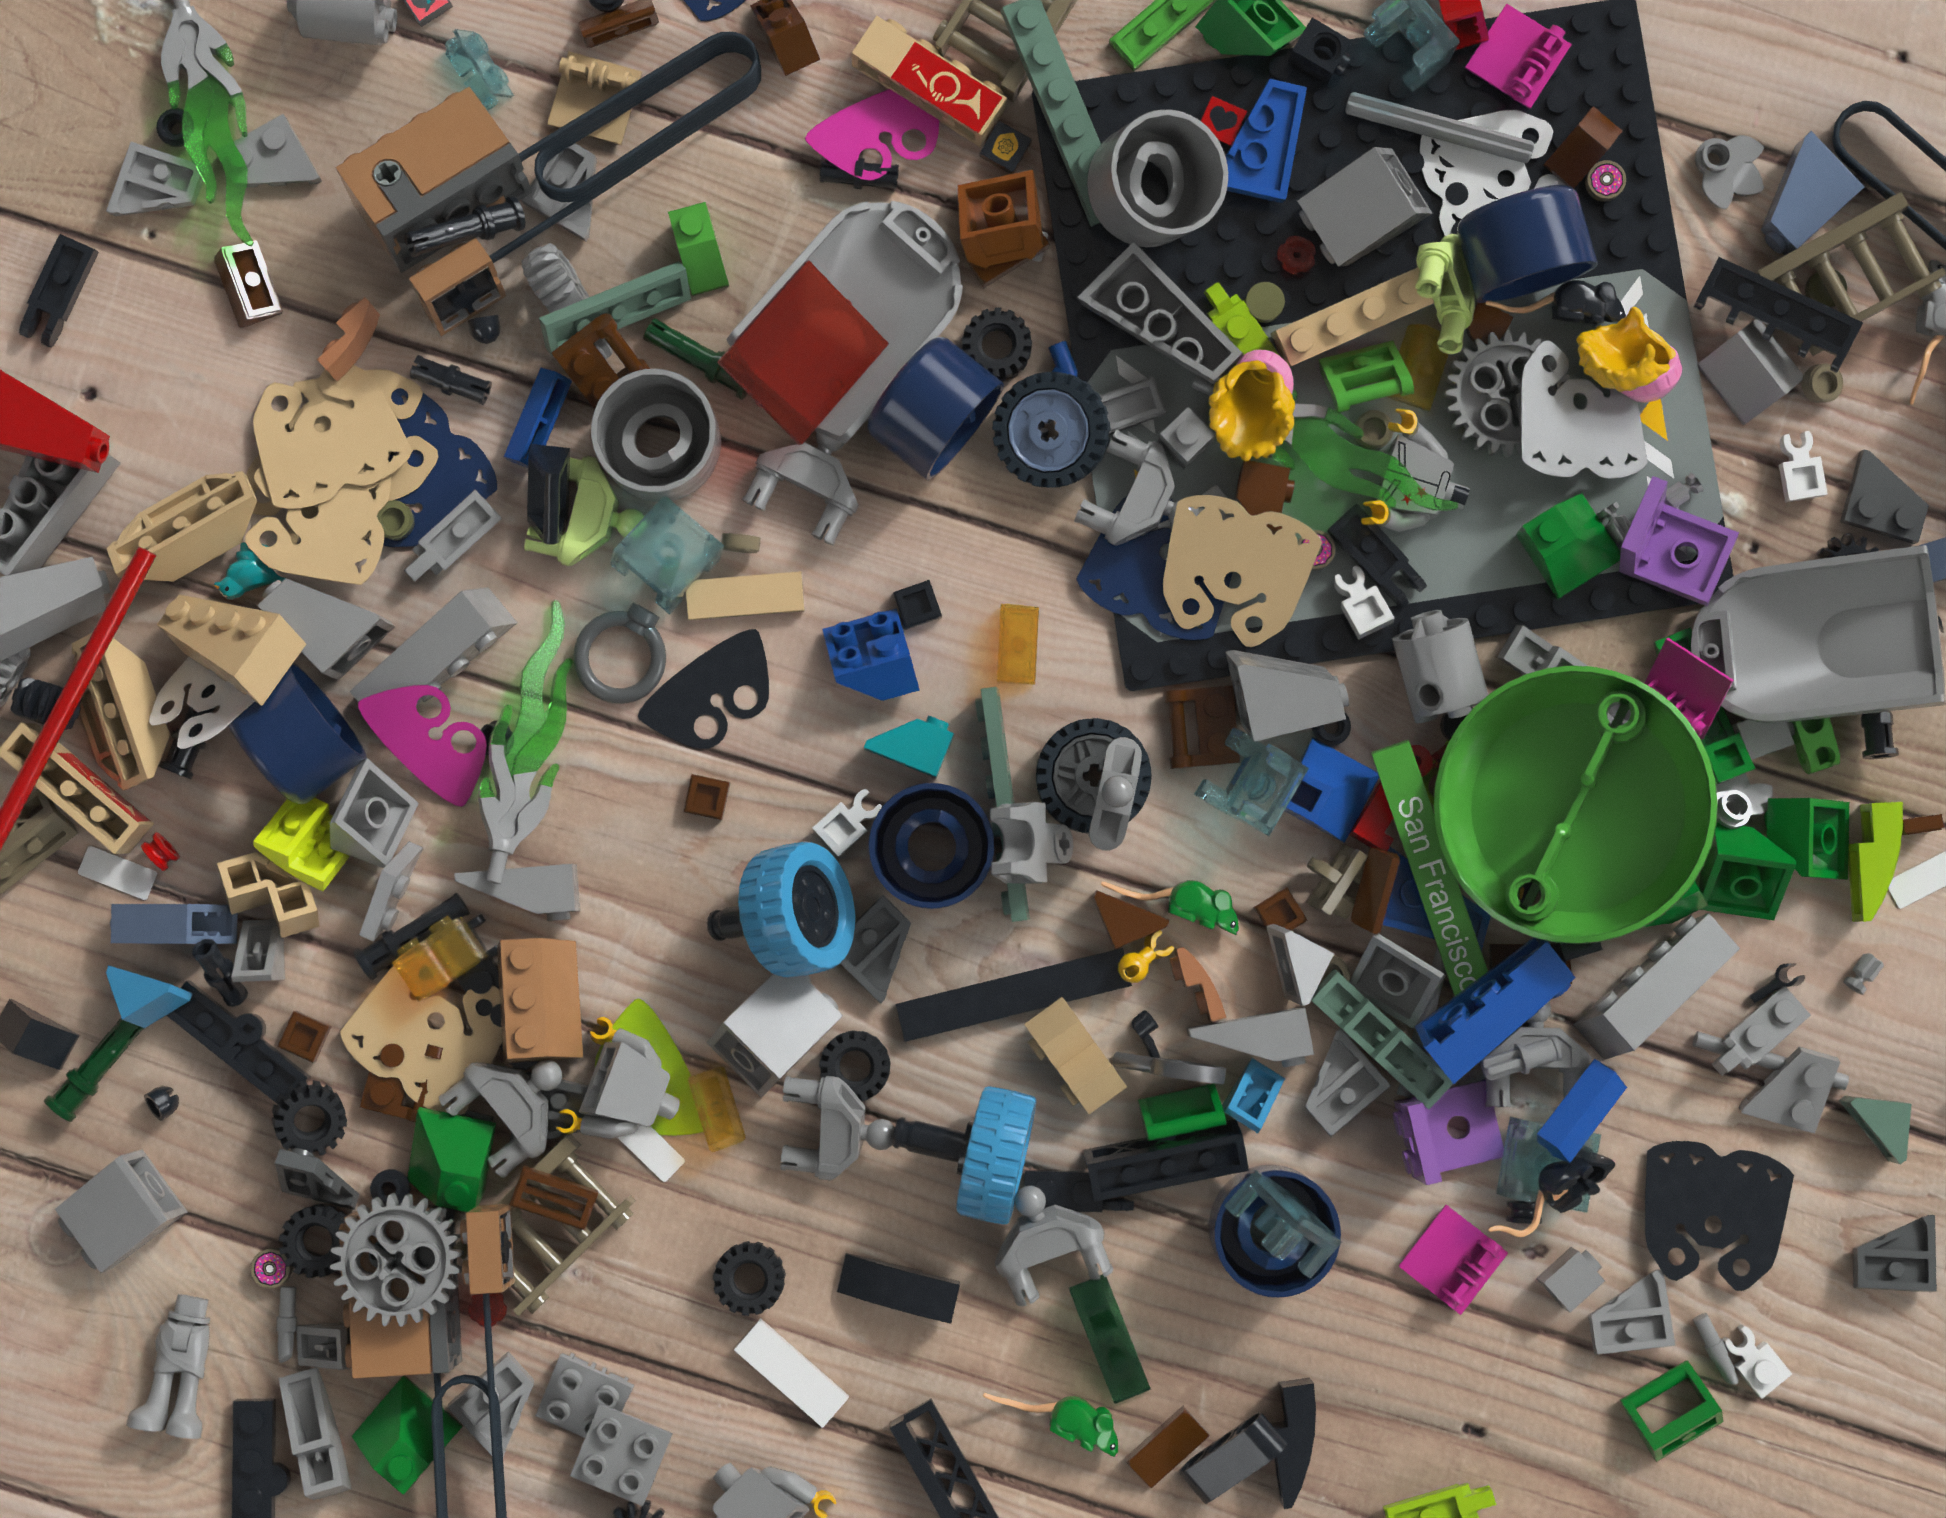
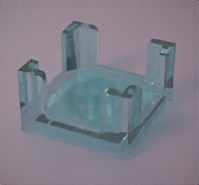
M1386 0L1373 11L1371 16L1375 21L1363 33L1373 47H1378L1399 30L1417 52L1413 54L1412 60L1416 65L1402 76V81L1412 93L1448 64L1460 43L1458 38L1425 0Z
M662 497L613 549L611 566L623 576H626L630 569L657 592L655 602L670 615L682 602L686 589L704 570L708 573L720 561L724 545L668 497Z
M1233 727L1225 741V745L1244 757L1226 790L1221 789L1207 779H1203L1194 795L1224 814L1270 836L1309 768L1271 744L1265 746L1259 741L1254 742L1248 734Z
M1510 1116L1496 1194L1514 1200L1530 1203L1531 1201L1536 1202L1539 1191L1538 1176L1541 1170L1550 1163L1563 1161L1553 1157L1545 1147L1537 1143V1133L1545 1124L1544 1122ZM1593 1132L1582 1149L1598 1153L1601 1134ZM1587 1193L1583 1194L1582 1202L1571 1210L1587 1213L1590 1195Z
M1255 1169L1225 1204V1207L1233 1216L1239 1218L1259 1195L1269 1205L1254 1223L1258 1229L1267 1235L1263 1239L1262 1245L1274 1257L1284 1260L1303 1237L1315 1243L1298 1264L1299 1270L1304 1275L1312 1278L1342 1241L1293 1193Z

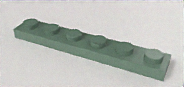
M1018 0L1002 7L1000 12L1089 224L1092 227L1099 224L1100 221L1096 217L1089 201L1087 177L1092 158L1101 143L1041 0Z
M997 687L981 689L982 698L975 699L978 722L985 721L987 737H981L980 740L983 760H990L992 775L986 776L988 798H995L996 807L1002 804L1014 803L1000 692ZM991 822L994 838L1001 837L1002 852L996 853L997 862L1003 853V835L999 826ZM1007 883L1008 891L1001 892L1004 915L1011 914L1012 922L1030 920L1025 884Z

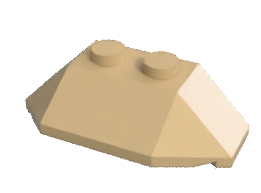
M238 471L234 474L205 475L138 513L122 531L118 540L112 542L106 548L116 575L120 579L122 578L138 546L157 555L144 580L174 582L242 543L257 502L245 473Z
M92 633L72 643V654L75 656L72 671ZM113 638L82 696L80 715L97 764L110 778L118 782V786L122 790H129L154 777L170 733L166 723L154 726L149 723L157 696L145 662Z

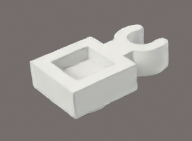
M1810 431L1800 434L1802 441L1800 448H1795L1791 444L1789 434L1780 438L1781 451L1789 457V462L1779 464L1785 503L1823 497L1828 494L1821 456L1809 457V451L1813 445V437Z
M1356 565L1352 569V575L1356 582L1346 584L1340 574H1337L1334 578V587L1339 594L1348 597V599L1341 602L1340 607L1357 638L1361 639L1392 624L1395 618L1376 585L1367 590L1363 585L1365 580L1364 572Z
M867 789L857 793L854 798V806L848 810L840 802L812 827L838 857L867 832L861 822L865 818H875L882 808L881 804L871 811H866L862 808V800L870 793Z
M1740 1324L1737 1328L1744 1336V1340L1740 1345L1734 1346L1732 1341L1726 1337L1722 1339L1729 1352L1740 1355L1742 1358L1733 1365L1756 1395L1763 1399L1790 1377L1792 1373L1768 1343L1763 1341L1756 1347L1753 1332L1748 1327Z

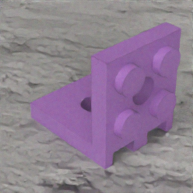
M1652 476L1621 546L1619 572L1708 606L1739 532L1666 505L1668 482ZM1682 546H1690L1695 549L1698 557L1691 564H1682L1676 560L1675 551Z
M1485 1079L1450 1087L1430 1109L1425 1107L1415 1096L1394 1101L1395 1108L1398 1110V1112H1393L1394 1125L1398 1136L1402 1135L1404 1145L1407 1150L1402 1151L1407 1174H1412V1177L1425 1185L1442 1182L1440 1172L1506 1157L1494 1107H1485ZM1454 1116L1464 1117L1468 1124L1467 1132L1460 1138H1452L1447 1131L1448 1121Z

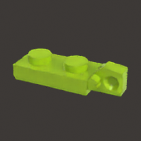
M1219 282L1205 290L1204 294L1214 308L1207 315L1243 355L1253 350H1267L1278 354L1255 317L1249 312V308L1244 300L1241 301L1237 294L1229 298Z
M1464 1483L1460 1485L1454 1484L1383 1506L1386 1518H1479L1478 1510L1497 1504L1489 1485L1470 1490L1469 1484Z

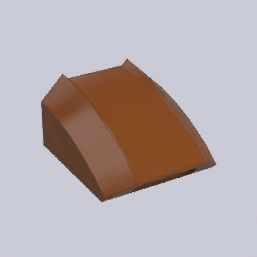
M1033 170L958 185L960 241L968 262L987 269L990 265L1024 258L1032 260L1043 247V237Z

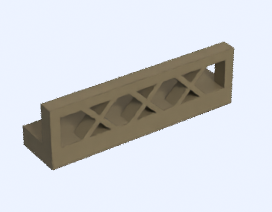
M39 789L29 796L0 851V895L78 834L75 825L56 809L54 802ZM42 804L43 809L29 819L31 812Z

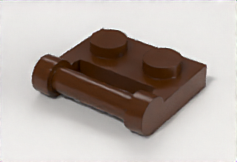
M608 313L595 318L551 352L594 409L604 392L618 379L635 371L651 369L645 360L638 359L618 332L616 321ZM605 339L625 368L616 374L593 344L597 340Z
M1233 685L1163 692L1164 704H1168L1173 750V757H1169L1170 769L1240 763ZM1183 702H1194L1199 755H1188Z
M388 1044L382 1049L381 1054L374 1056L373 1059L381 1060L388 1067H396L403 1062L405 1053L400 1045ZM428 1044L425 1056L441 1059L443 1048ZM369 1071L360 1108L416 1122L418 1108H426L423 1105L425 1094L428 1093L427 1079L426 1082L419 1083L418 1087L423 1089L418 1103L414 1101L413 1107L403 1105L406 1092L399 1078L379 1077Z

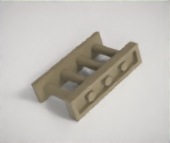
M962 0L950 21L948 22L944 19L933 36L939 55L944 57L949 47L952 46L998 74V80L1002 81L1001 90L1004 93L1003 96L1014 103L1029 79L1020 57L1018 56L1015 62L1011 59L1006 62L959 33L969 15L972 14L1011 38L1002 14L979 0ZM1041 0L1055 35L1078 0Z
M1901 191L1757 270V274L1801 294L1794 281L1797 277L1794 271L1808 264L1811 269H1816L1838 311L1862 322L1916 292L1922 298L1941 288L1942 285L1939 280L1946 276V271L1944 268H1941L1930 274L1901 221L1904 219L1901 212L1905 211L1909 206ZM1879 224L1882 230L1887 228L1916 281L1896 293L1891 289L1865 241L1868 238L1865 232ZM1842 244L1845 245L1846 249L1851 248L1880 301L1859 313L1829 261L1832 258L1830 251ZM1813 345L1809 349L1812 356L1824 351Z
M571 1134L565 1136L533 1169L550 1175L556 1170L561 1174L566 1172L577 1184L598 1190L595 1203L608 1217L593 1232L587 1227L584 1231L559 1222L580 1243L563 1260L521 1217L522 1212L518 1208L511 1206L512 1231L552 1271L534 1288L514 1267L515 1283L511 1287L524 1299L513 1310L517 1316L526 1309L533 1314L549 1298L544 1291L611 1225L618 1230L634 1214L629 1209L636 1201L631 1195L619 1205L577 1162L579 1157L574 1152L581 1144ZM527 1179L526 1183L551 1191L549 1189L550 1186ZM515 1187L497 1204H508ZM525 1192L522 1193L521 1198L523 1199L529 1197L533 1202L538 1200L544 1206L574 1215L566 1206ZM460 1240L453 1249L464 1250V1254L460 1257L465 1259L468 1257L467 1244H462Z

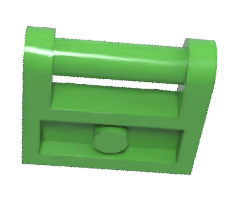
M1393 340L1318 359L1320 373L1332 396L1337 413L1348 411L1350 406L1398 393L1401 396L1414 394L1412 377ZM1378 381H1379V383H1375V384H1371V385H1367V386H1363V387H1359V388L1352 389V388H1354V387H1358V386H1362V385H1366V384H1370V383H1374V382H1378Z

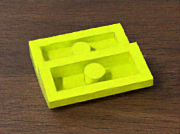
M317 798L312 799L306 804H297L286 799L253 841V846L274 864L297 879L321 891L326 889L350 857V855L331 849L330 821L333 815L329 814V804Z

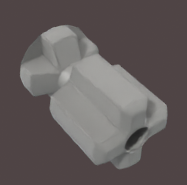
M1689 473L1685 477L1686 483L1684 485L1678 481L1667 489L1666 505L1677 508L1690 499L1689 492L1692 491L1695 494L1703 492V487L1694 474Z
M1617 501L1597 513L1600 519H1609L1605 527L1614 541L1620 543L1624 541L1631 523L1625 514H1616L1619 508Z
M1870 953L1863 954L1853 968L1856 974L1855 978L1846 977L1843 982L1853 991L1863 995L1867 990L1863 982H1873L1884 967L1883 962Z

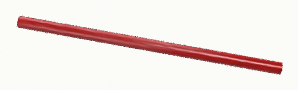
M138 546L0 807V851L157 556Z

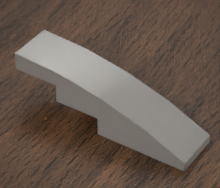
M1517 624L1497 656L1498 659L1522 675L1553 667L1587 666L1561 647L1551 645L1525 626ZM1621 704L1611 707L1607 715L1609 721L1614 719ZM1630 709L1628 710L1624 720L1630 719Z

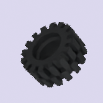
M995 308V311L989 312L986 309L978 317L975 315L971 319L969 326L966 325L962 338V350L1003 382L1008 377H1016L1018 372L1026 367L1031 355V332L1029 327L1025 326V321L1021 316L1017 318L1013 311L1008 309L1007 312L1001 311L1002 308ZM1001 331L1010 337L1012 349L1006 357L992 359L984 353L982 341L990 332Z
M855 1030L841 1033L833 1038L824 1048L819 1063L821 1078L826 1076L839 1077L853 1090L861 1101L868 1100L881 1091L889 1078L891 1065L885 1045L876 1036L865 1031ZM850 1051H860L869 1058L870 1072L861 1081H850L840 1071V1061Z
M306 1080L299 1081L300 1087L294 1089L293 1085H290L286 1088L288 1093L285 1096L280 1093L277 1097L278 1105H273L272 1109L274 1116L272 1117V1124L278 1140L281 1141L282 1146L286 1150L290 1148L292 1151V1149L298 1148L309 1151L312 1154L318 1151L321 1156L326 1154V1147L330 1146L333 1150L338 1145L336 1139L343 1138L345 1134L343 1127H347L346 1112L337 1092H333L332 1087L327 1084L322 1087L320 1081L313 1080L312 1085H307ZM305 1106H317L323 1110L325 1115L322 1125L312 1132L301 1131L294 1125L296 1113Z
M316 1204L290 1216L291 1219L286 1221L282 1227L285 1229L284 1232L279 1236V1241H282L283 1247L279 1248L280 1254H285L287 1260L284 1263L287 1267L292 1265L295 1268L294 1273L298 1275L306 1274V1278L318 1276L321 1278L336 1272L337 1270L330 1269V1265L341 1261V1256L332 1253L331 1248L340 1245L336 1233L339 1231L340 1224L345 1223L344 1217L347 1215L343 1211L337 1212L335 1210L336 1207L331 1205L323 1206V1204ZM312 1226L324 1227L332 1237V1246L329 1252L323 1256H314L304 1247V1234Z
M746 1241L739 1245L736 1244L722 1255L716 1265L715 1272L713 1273L715 1294L718 1293L721 1304L723 1306L726 1304L730 1308L729 1311L733 1313L737 1311L744 1316H749V1314L753 1313L755 1315L761 1314L764 1310L770 1309L775 1304L784 1289L786 1273L782 1266L783 1262L780 1256L777 1257L774 1253L775 1250L771 1247L763 1246L764 1243H750V1241ZM753 1263L762 1269L765 1282L759 1291L745 1293L736 1286L734 1275L739 1266Z

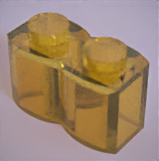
M450 916L444 917L429 928L432 935L420 943L415 938L397 950L400 957L393 961L392 964L418 1002L425 1001L488 957V954L462 917L454 920Z

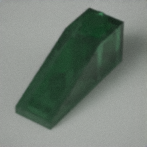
M1102 1274L1098 1280L1089 1279L1069 1287L1077 1312L1114 1404L1151 1390L1107 1277H1104Z

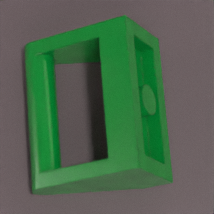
M1215 1083L1138 1099L1145 1137L1148 1141L1227 1125Z
M1688 1360L1620 1399V1403L1656 1462L1724 1422L1722 1409ZM1688 1378L1702 1404L1651 1433L1636 1409Z

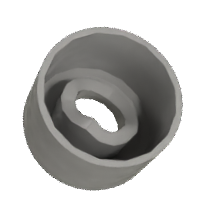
M1176 110L1152 111L1122 127L1099 146L1088 170L1087 189L1089 201L1100 223L1116 238L1128 244L1134 242L1140 247L1162 246L1202 227L1213 218L1226 195L1228 165L1220 142L1213 132L1200 120ZM1147 161L1160 168L1167 180L1168 196L1161 205H1156L1149 200L1141 188L1142 173Z
M643 369L627 374L614 382L604 392L594 410L591 437L596 456L611 478L623 490L637 498L652 502H668L686 497L699 489L708 480L717 465L721 451V432L718 420L703 392L692 381L678 373L664 369ZM655 417H665L673 420L680 428V439L676 446L660 457L649 458L643 456L636 446V436L640 427L646 421Z

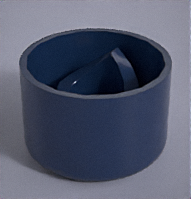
M1553 185L1540 187L1498 199L1465 215L1457 227L1459 241L1475 298L1479 303L1503 301L1539 292L1582 276L1598 265L1579 196L1569 186Z
M945 337L931 339L907 361L882 393L868 419L869 433L909 467L929 481L953 460L978 430L999 399L1004 383Z
M294 662L262 706L257 702H253L228 725L243 751L262 775L284 797L297 804L310 802L367 758L361 742L339 710L308 674Z
M923 783L898 792L883 805L871 827L869 855L877 878L893 896L915 907L939 909L965 900L980 887L989 872L993 860L994 837L985 812L972 797L949 785ZM928 823L940 824L948 828L956 841V853L952 862L944 869L938 871H925L917 867L911 860L908 852L909 839L913 832L920 826Z
M1261 1165L1249 1168V1171L1235 1175L1218 1193L1209 1218L1210 1241L1215 1255L1222 1266L1242 1287L1262 1296L1289 1297L1309 1290L1327 1275L1338 1255L1341 1228L1334 1204L1320 1186L1304 1174L1285 1166ZM1270 1203L1280 1204L1288 1209L1296 1225L1295 1234L1290 1244L1282 1250L1275 1252L1263 1251L1256 1247L1250 1234L1251 1221L1255 1212L1261 1206Z

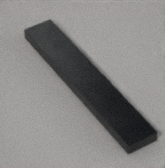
M1119 948L896 1003L904 1041L907 1042L1049 1007L1061 997L1066 1002L1130 987L1132 983L1126 982L1118 972V963L1125 955L1124 950Z

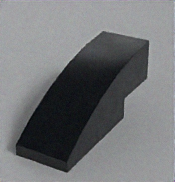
M846 1253L837 1292L887 1308L951 1324L960 1281L923 1273L922 1270Z
M1310 1377L1279 1382L1284 1421L1271 1424L1287 1442L1284 1450L1274 1458L1279 1497L1284 1509L1293 1507L1302 1488L1311 1460L1315 1437L1316 1402L1314 1383Z

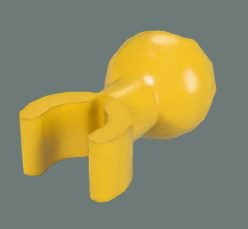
M1161 930L1147 935L1144 941V948L1139 953H1127L1121 958L1118 963V972L1126 982L1138 983L1142 981L1148 974L1149 964L1154 959L1166 957L1174 951L1173 946L1154 951L1156 940L1162 935Z

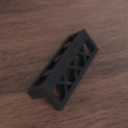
M1237 1120L1226 1121L1227 1125L1148 1141L1145 1137L1083 1150L1094 1202L1249 1171L1243 1134Z
M932 1398L890 1422L891 1432L940 1518H963L960 1512L970 1514L969 1518H974V1516L999 1518ZM929 1411L936 1423L933 1439L916 1435L909 1422ZM939 1431L944 1437L946 1443L937 1441ZM921 1443L931 1445L928 1455ZM935 1447L952 1451L956 1458L952 1474L935 1469L931 1462ZM959 1465L966 1478L957 1475ZM941 1478L950 1480L948 1490ZM955 1481L972 1486L975 1492L972 1508L955 1504L951 1497ZM978 1501L981 1502L986 1512L976 1510Z

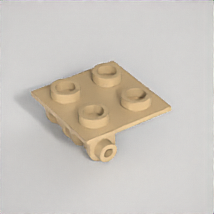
M568 51L567 57H562L559 64V73L562 74L547 125L557 128L563 127L641 79L642 71ZM632 109L588 136L622 145Z

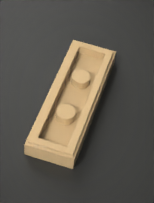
M801 571L685 581L689 621L805 611Z

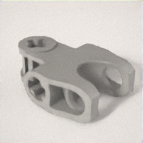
M1007 803L990 808V822L999 826L1004 842L1001 858L997 862H991V875L1000 879L1004 883H1047V863L1065 864L1070 861L1073 854L1071 831L1064 824L1046 823L1045 803Z

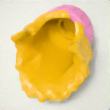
M1631 307L1627 316L1617 324L1598 325L1595 330L1582 332L1576 338V342L1579 345L1577 349L1580 357L1579 365L1584 367V373L1591 376L1603 388L1616 389L1636 402L1647 403L1663 398L1676 386L1682 374V365L1677 351L1645 324L1643 314L1637 307Z
M1267 350L1250 351L1244 354L1229 373L1221 377L1214 385L1213 394L1209 396L1208 402L1211 407L1209 410V427L1215 431L1221 450L1226 452L1230 458L1240 457L1243 461H1249L1251 457L1259 459L1261 456L1268 458L1270 454L1276 452L1277 446L1283 444V441L1294 427L1293 375L1287 362L1278 354Z

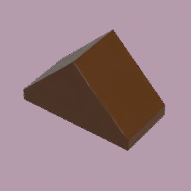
M1593 106L1543 166L1566 186L1574 189L1622 133V130Z
M1098 890L1093 895V901L1114 949L1162 930L1168 926L1170 921Z

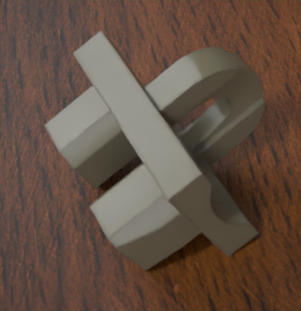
M1343 844L1330 865L1312 857L1307 864V868L1322 879L1306 903L1328 915L1335 914L1347 919L1352 913L1355 900L1346 895L1345 892L1352 881L1360 885L1368 855Z

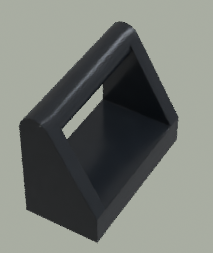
M531 444L528 451L527 521L545 544L554 545L559 542L568 520L570 448Z

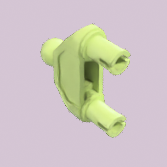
M1449 234L1444 236L1440 242L1427 243L1418 247L1416 262L1420 272L1415 288L1420 296L1433 298L1435 302L1436 315L1442 325L1437 341L1439 350L1446 354H1456L1463 347L1462 341L1465 329L1473 321L1475 295L1459 237L1456 234Z
M587 456L583 457L582 460L570 457L569 481L576 482L578 489L567 532H564L559 542L554 545L545 544L543 541L537 542L525 539L524 550L557 557L558 562H561L562 565L572 566L608 542L613 527L617 528L621 536L627 539H635L644 533L647 521L643 513L637 509L629 508L621 513L617 512L619 501L596 457ZM530 526L527 535L532 539L541 540L532 526Z

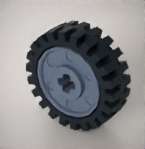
M1062 372L1037 373L1014 384L1001 398L1002 402L996 408V419L993 421L992 430H995V437H993L994 446H997L999 451L997 454L1000 460L1005 462L1009 472L1017 475L1018 479L1023 482L1047 488L1067 486L1090 474L1105 455L1104 452L1110 440L1108 438L1109 431L1111 430L1110 422H1108L1107 408L1103 405L1102 398L1098 392H1095L1091 385L1086 381L1080 380L1079 377ZM1055 421L1054 429L1059 432V435L1048 438L1049 431L1044 425L1045 423L1048 424Z

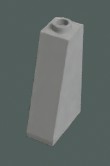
M93 557L0 577V661L105 611L104 594L110 593L109 582L105 570L97 571Z

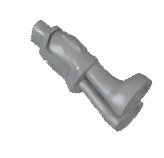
M182 1294L177 1295L174 1311H169L168 1318L160 1326L156 1337L157 1357L153 1368L154 1377L150 1394L143 1406L130 1412L126 1424L128 1427L154 1432L162 1431L166 1428V1434L187 1439L201 1438L202 1422L196 1414V1400L199 1378L203 1379L205 1374L204 1366L209 1347L210 1329L207 1324H209L210 1318L205 1316L208 1299ZM182 1372L175 1407L167 1423L174 1373Z

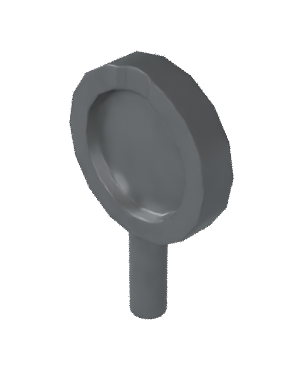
M1116 1052L1113 1057V1066L1116 1068L1148 1072L1154 1075L1215 1084H1224L1226 1068L1220 1066Z

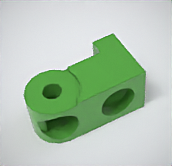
M1830 718L1792 721L1795 735L1792 738L1796 745L1797 757L1806 774L1809 775L1840 764V753Z

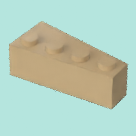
M178 595L167 606L165 614L157 623L158 627L184 654L208 670H212L224 681L233 684L237 690L245 695H249L261 706L306 646L304 640L280 614L185 595Z

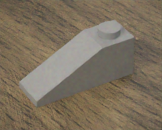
M577 864L505 869L501 884L487 882L488 871L454 873L456 882L535 914H547V921L571 919L570 912L580 911Z
M1304 1007L1187 1028V1034L1192 1038L1275 1062L1282 1061L1283 1067L1306 1063L1305 1056L1314 1055L1306 1008Z

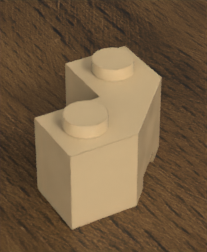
M254 852L217 863L220 881L231 915L270 903L281 938L319 927L318 910L310 886L284 871L264 855Z
M1063 997L1024 1024L1033 1036L1027 1043L1040 1061L1046 1057L1049 1058L1066 1082L1060 1086V1089L1073 1106L1080 1102L1087 1113L1091 1114L1127 1088L1119 1074Z

